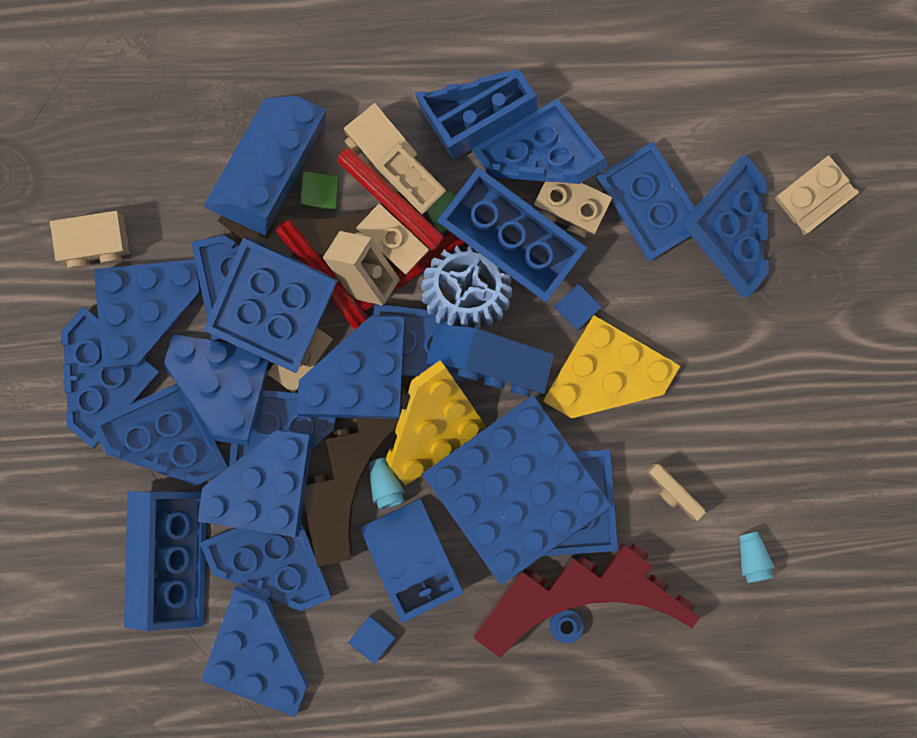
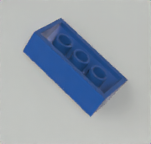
M298 96L265 98L206 200L204 208L266 236L324 131L326 109Z
M477 167L437 220L439 224L545 303L587 249V247L479 167Z
M202 491L127 492L125 628L156 631L204 626L206 557L200 542L206 540V523L198 522Z

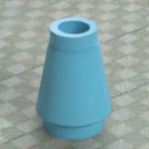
M386 457L369 462L373 503H377L379 510L402 504L405 491L395 472L387 463Z
M759 532L739 536L742 576H746L747 583L774 578L772 569H775V566L759 536Z

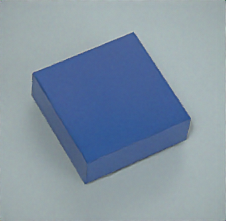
M577 284L554 308L577 331L601 306Z
M369 616L348 643L375 664L396 636L372 616Z

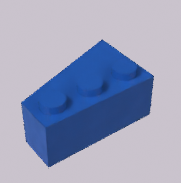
M520 69L477 78L478 81L458 86L457 83L447 85V88L437 91L415 93L419 108L452 161L538 110L537 96Z
M436 324L426 363L434 365L441 361L446 369L458 372V377L477 381L478 378L484 379V385L504 389L506 385L511 387L510 393L530 397L531 392L545 393L554 354L477 328Z

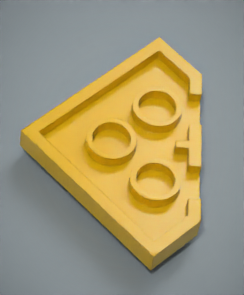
M593 315L542 402L571 419L664 395L680 366Z
M438 361L411 381L408 391L411 397L407 409H402L395 430L397 439L394 448L389 449L386 457L387 463L405 486L487 428L441 361Z

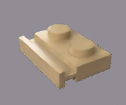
M828 155L777 195L775 199L792 221L800 227L801 232L806 235L859 192L849 183L850 180Z

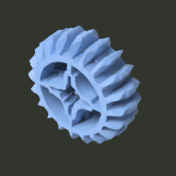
M456 245L452 255L444 250L441 253V259L434 257L431 261L432 268H426L424 271L425 279L421 282V290L424 292L422 294V301L424 304H428L427 312L429 315L437 314V324L448 321L447 325L472 326V328L480 329V324H483L490 329L493 325V319L500 321L503 317V311H507L509 308V299L512 297L513 291L509 286L511 285V277L480 253L473 252V248L470 246L467 247L466 252H461V249ZM479 274L489 281L493 290L487 288L488 285L480 281L478 278ZM440 288L446 290V294L455 299L454 305L446 300Z

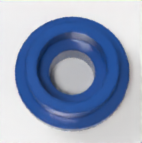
M567 609L552 616L549 625L550 632L558 642L564 644L573 643L582 635L583 621L579 614ZM564 621H570L573 624V629L568 633H564L560 629Z

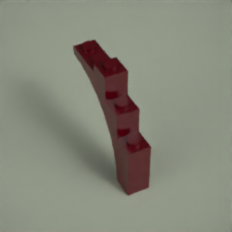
M621 543L618 551L613 554L599 575L595 574L598 567L583 556L578 561L571 556L548 588L543 586L547 580L534 570L530 569L527 573L522 570L515 575L473 633V638L502 658L518 638L539 622L564 610L592 603L620 602L645 606L668 614L690 628L694 627L700 617L692 612L696 606L679 594L674 599L665 591L668 585L653 574L649 579L645 577L652 567L646 561L649 554L634 543L629 548Z

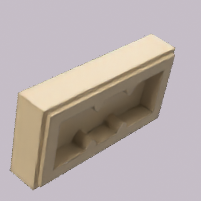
M399 141L374 165L421 215L446 191Z
M380 204L356 228L360 233L371 237L382 254L405 275L429 252V249Z
M317 328L297 373L274 363L267 374L291 392L296 393L298 391L299 379L319 362L334 339Z
M653 464L646 471L662 489L659 495L672 508L678 505L695 521H698L706 513L705 509L660 464Z

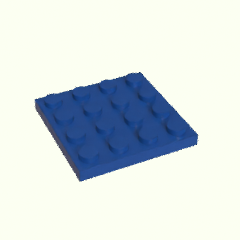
M533 395L422 473L500 585H503L612 507Z

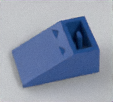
M421 498L360 527L381 580L401 623L464 594V589Z

